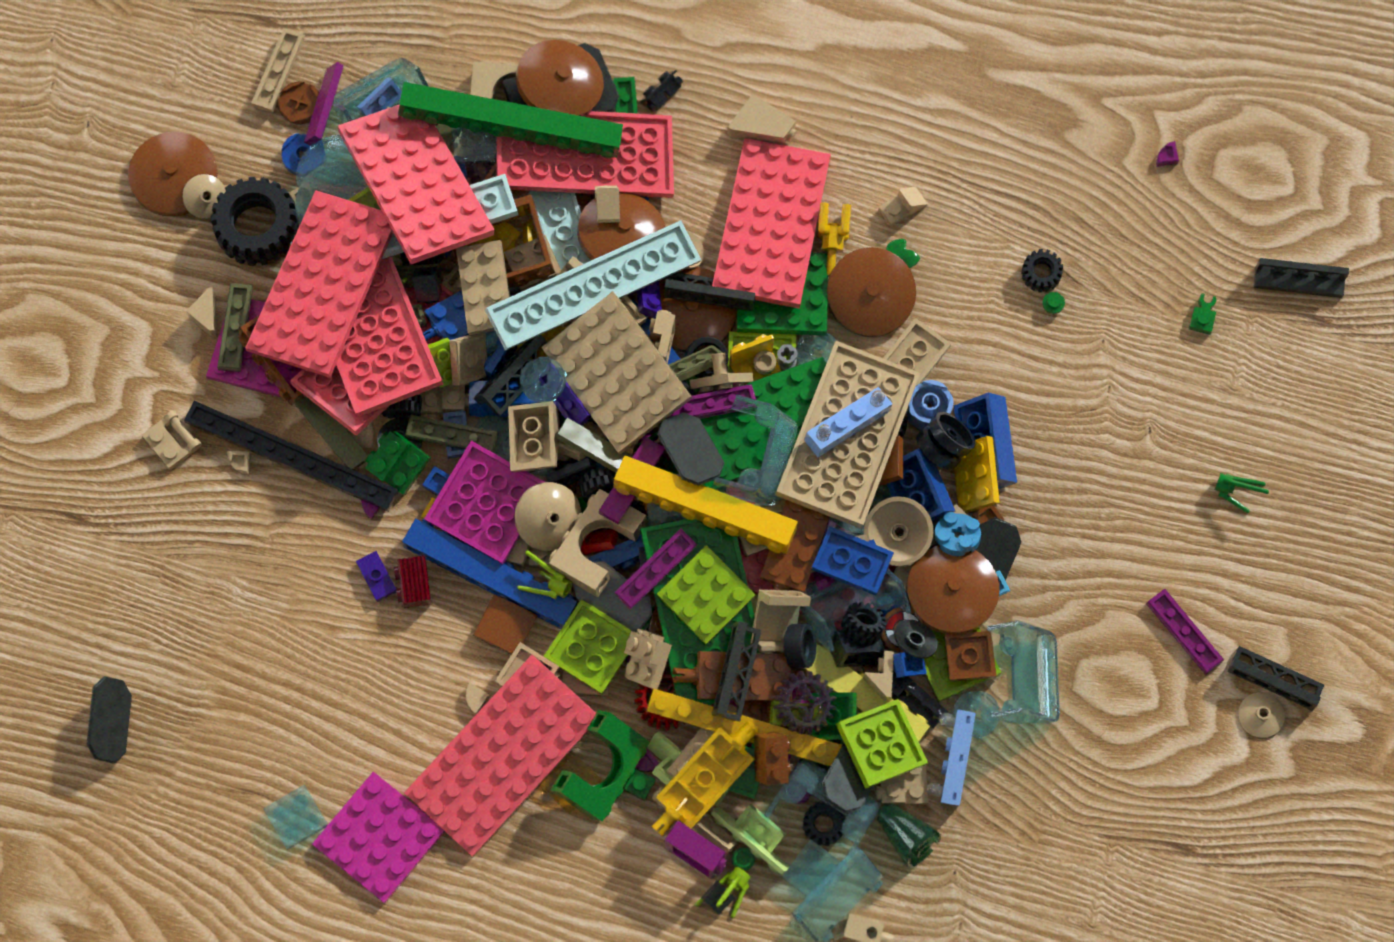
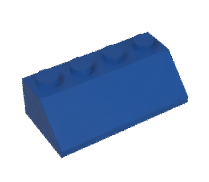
M988 392L954 405L955 417L970 430L974 440L985 436L993 437L998 489L1017 483L1006 397Z

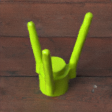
M527 550L525 552L527 556L552 574L550 575L542 570L539 572L540 575L550 580L548 588L551 590L547 591L520 585L517 589L549 596L553 599H556L558 596L565 598L571 590L572 581L565 579L564 575L555 571Z
M735 867L732 872L728 871L719 881L722 885L726 883L728 888L716 903L717 907L722 905L732 890L736 892L740 890L731 913L732 918L735 917L744 894L750 887L747 884L751 878L749 874L741 868ZM700 898L695 903V906L698 907L704 900Z

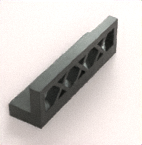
M1260 258L1255 266L1254 288L1343 298L1345 280L1349 275V268Z
M677 272L668 276L665 282L664 298L753 311L755 303V293L711 286L714 278Z
M539 335L525 341L475 395L474 400L479 405L486 403L497 416H501L551 361L548 356L545 359H537V349L547 343L546 339ZM525 362H532V373L530 375H523V364ZM510 378H518V388L515 391L509 390L508 381ZM497 393L504 394V403L500 408L492 400Z
M741 621L733 623L712 715L738 722L741 720L762 631L747 626L748 623ZM746 632L754 634L752 644L745 648L743 642ZM741 653H744L748 663L747 667L740 670L738 663ZM738 675L743 685L741 690L734 693L732 690L735 677ZM731 698H733L737 705L735 715L727 713Z
M1241 646L1237 648L1227 671L1312 711L1318 706L1321 699L1320 695L1324 688V684ZM1243 654L1249 657L1253 666L1238 660L1240 655ZM1267 665L1271 667L1274 675L1266 673L1258 667ZM1284 675L1291 676L1295 685L1280 679V677ZM1309 684L1317 688L1315 694H1312L1301 687Z

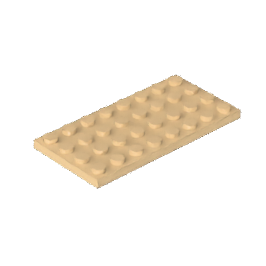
M835 341L775 496L862 529L920 373ZM879 387L892 403L889 413L820 457H817L804 441L806 433Z

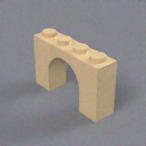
M487 60L473 62L470 95L494 99L496 92L503 86V80L516 77L518 65L511 62L491 63Z
M601 489L598 490L596 495L593 494L587 502L588 507L583 513L578 514L574 522L575 526L571 531L565 533L562 545L558 550H554L549 558L551 568L564 575L565 579L572 581L573 584L597 598L610 581V576L607 570L591 562L581 553V546L585 537L596 529L609 528L636 542L641 535L640 529L645 528L648 524L646 515L631 506L619 525L600 515L599 509L609 495Z

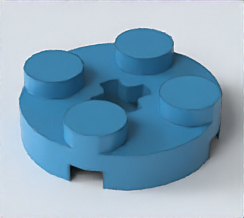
M948 512L944 515V518L939 520L935 527V541L940 545V549L943 552L952 556H963L965 552L969 551L972 553L980 544V523L977 519L968 515ZM954 532H961L963 535L957 538L954 537Z

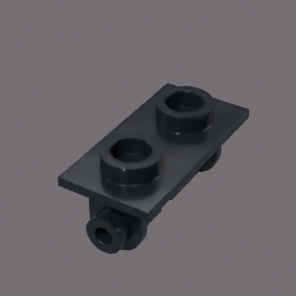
M677 70L670 73L665 71L658 78L659 83L655 87L651 85L642 93L644 97L640 100V103L647 101V107L650 111L658 110L668 100L663 94L664 91L671 97L682 87L683 80L679 76H674Z
M914 681L905 688L903 694L898 698L915 714L923 716L928 721L927 724L933 729L948 713L943 706Z

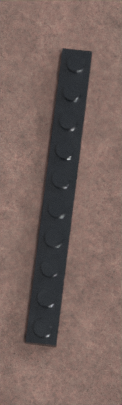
M197 401L193 402L184 419L185 423L385 511L389 512L398 494V489Z

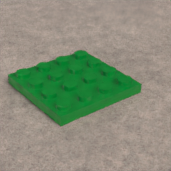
M811 253L800 309L755 300L753 311L737 309V333L827 336L828 253Z

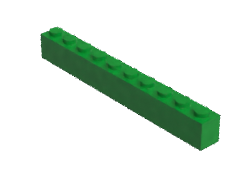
M408 82L403 83L398 116L409 120L418 119L429 124L438 123L451 128L459 127L469 129L472 132L490 133L497 137L506 136L517 141L527 140L539 145L547 144L557 146L560 149L578 150L585 154H599L605 158H617L623 124Z

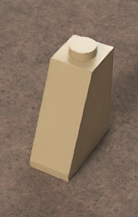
M752 94L728 126L727 136L740 140L748 138L785 145L787 141L791 142L797 133V130H795L796 121Z

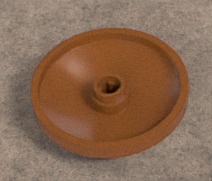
M547 40L533 45L522 56L516 71L518 91L528 106L584 117L594 110L603 93L604 80L598 63L586 50L571 42Z
M165 132L146 140L136 150L129 164L128 180L135 198L144 208L157 215L176 217L190 213L186 209L182 197L186 183L191 178L201 174L212 175L218 179V168L211 150L199 138L184 132ZM204 192L203 198L209 200L210 194Z
M619 192L620 222L598 223L596 200L594 198L585 206L580 215L577 227L580 246L588 258L594 260L665 228V222L659 211L642 197L631 193Z
M861 248L845 255L833 268L827 284V302L834 318L848 331L864 337L883 336L898 329L911 314L916 300V284L907 264L894 253L881 248Z
M702 267L686 268L678 272L714 278L715 272ZM668 277L659 280L662 310H667L675 315V333L671 346L672 349L686 353L689 345L701 337H713L723 342L729 336V332L732 331L735 325L737 309L664 298L665 282ZM702 345L698 347V349L695 352L700 351L710 345Z
M939 545L929 549L922 558L913 564L907 579L906 594L911 610L925 626L939 633L960 635L978 629L991 617L999 599V581L991 563L978 551L975 550L972 553L971 551L965 552L963 556H952L943 552Z

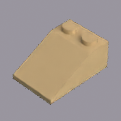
M554 402L509 406L510 471L519 472L556 467L559 440L555 437L560 431V415Z

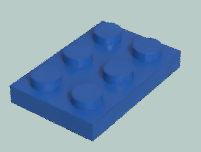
M829 526L811 570L876 596L894 552Z

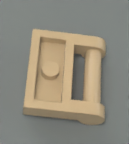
M174 410L168 412L162 420L142 434L143 439L170 471L197 451L202 445L197 438L194 439L179 421L178 415ZM169 425H172L188 444L184 449L166 430Z

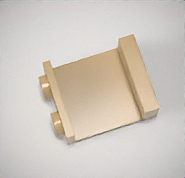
M759 590L753 628L762 630L758 644L759 652L772 654L773 651H779L784 653L785 631L789 625L797 624L800 606H810V596L801 591ZM752 634L751 644L753 642L754 634Z

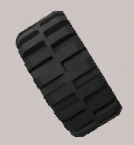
M255 176L248 177V181H243L241 178L236 180V185L232 186L229 184L226 186V192L224 194L220 192L217 196L218 203H213V214L211 215L212 229L219 246L228 257H235L236 262L241 264L247 261L249 266H256V262H261V265H267L268 260L273 259L275 262L280 259L279 255L281 253L285 255L288 253L289 244L293 242L299 228L296 207L293 199L290 198L289 192L285 188L281 189L279 183L272 181L270 184L269 179L261 177L260 180H256ZM265 207L275 213L276 219L274 224L267 232L261 235L246 236L235 229L237 218L249 208Z

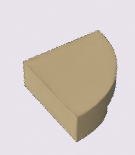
M227 451L231 466L240 474L249 476L251 453L248 451Z
M469 683L466 689V700L470 710L476 715L489 698V694L474 684Z

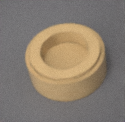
M769 351L757 353L753 362L754 369L763 375L772 373L776 367L774 354Z

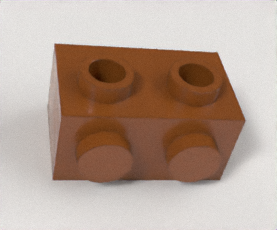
M777 732L754 735L755 781L765 785L789 783L791 768L788 763V752L790 750V743L786 735Z

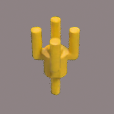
M820 203L818 237L822 239L821 250L828 252V277L836 265V253L843 252L844 241L849 239L850 204L842 205L841 224L828 223L829 203Z

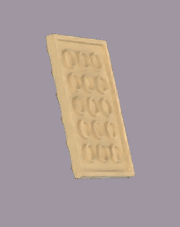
M613 291L542 346L544 352L619 454H622L658 426L662 420L668 418L693 398Z

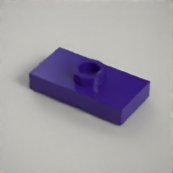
M377 551L356 561L376 602L397 592Z

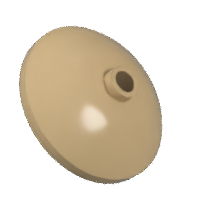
M553 482L536 484L525 491L517 503L515 509L516 529L522 540L529 546L541 551L558 550L562 545L565 533L571 531L575 526L574 522L578 514L581 513V507L574 493L567 487ZM552 514L556 515V520L554 522H552L550 519Z
M891 497L879 502L869 512L864 525V534L867 541L874 539L876 545L894 552L889 565L905 566L918 561L926 554L933 539V524L928 512L918 502L906 497ZM898 528L904 530V534L900 537L895 534Z

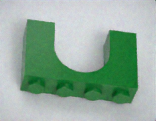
M598 710L587 730L603 741L611 751L612 767L609 775L601 783L590 785L575 773L562 770L551 791L589 818L603 822L609 816L615 800L622 794L625 783L634 774L638 761L646 754L650 741L612 713Z

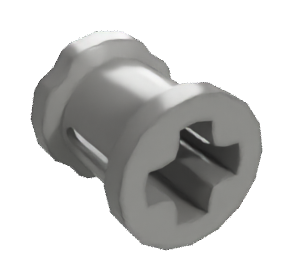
M790 344L782 345L777 351V362L781 370L784 371L796 366L797 350Z

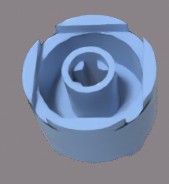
M926 380L915 386L906 410L909 423L922 430L925 426L929 425L930 420L938 412L951 414L953 408L952 394H950L948 388L943 383L935 380ZM931 404L932 408H928L927 405Z

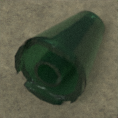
M893 803L883 805L877 813L879 815L877 821L908 868H910V864L915 867L923 862L933 852L930 848L935 842L938 845L942 836L938 830Z

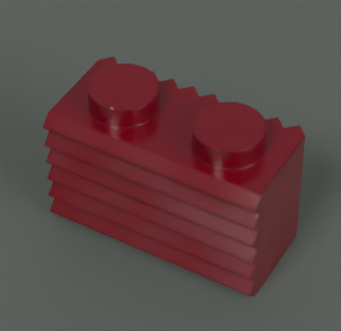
M425 556L397 559L398 566L394 567L395 580H400L401 588L396 589L398 603L402 602L404 608L432 605Z

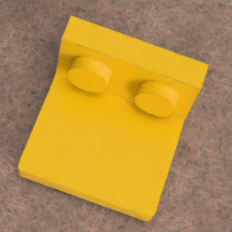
M761 335L755 338L753 342L735 345L730 350L729 367L732 373H752L753 381L781 372L777 360L774 371L767 375L758 373L753 366L754 357L757 353L769 351L774 354L773 335Z

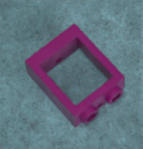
M677 821L665 839V849L711 880L715 875L719 877L726 867V852L680 821Z

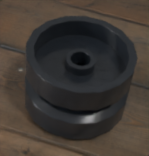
M938 412L930 420L929 425L925 426L916 437L917 444L924 455L935 465L946 470L954 469L961 462L963 456L968 455L975 447V440L970 430L959 419L946 412Z

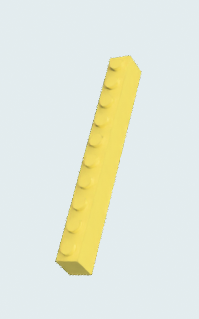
M756 594L751 599L754 616L758 600ZM816 643V657L810 668H797L801 672L810 671L812 673V677H809L820 686L824 684L835 693H857V709L862 713L889 703L884 702L864 680V673L858 674L852 670L853 667H837L829 648L825 645L821 647ZM773 651L776 654H784L779 651ZM899 700L920 743L930 728L927 724L928 721L920 714L915 716L908 710L909 707Z

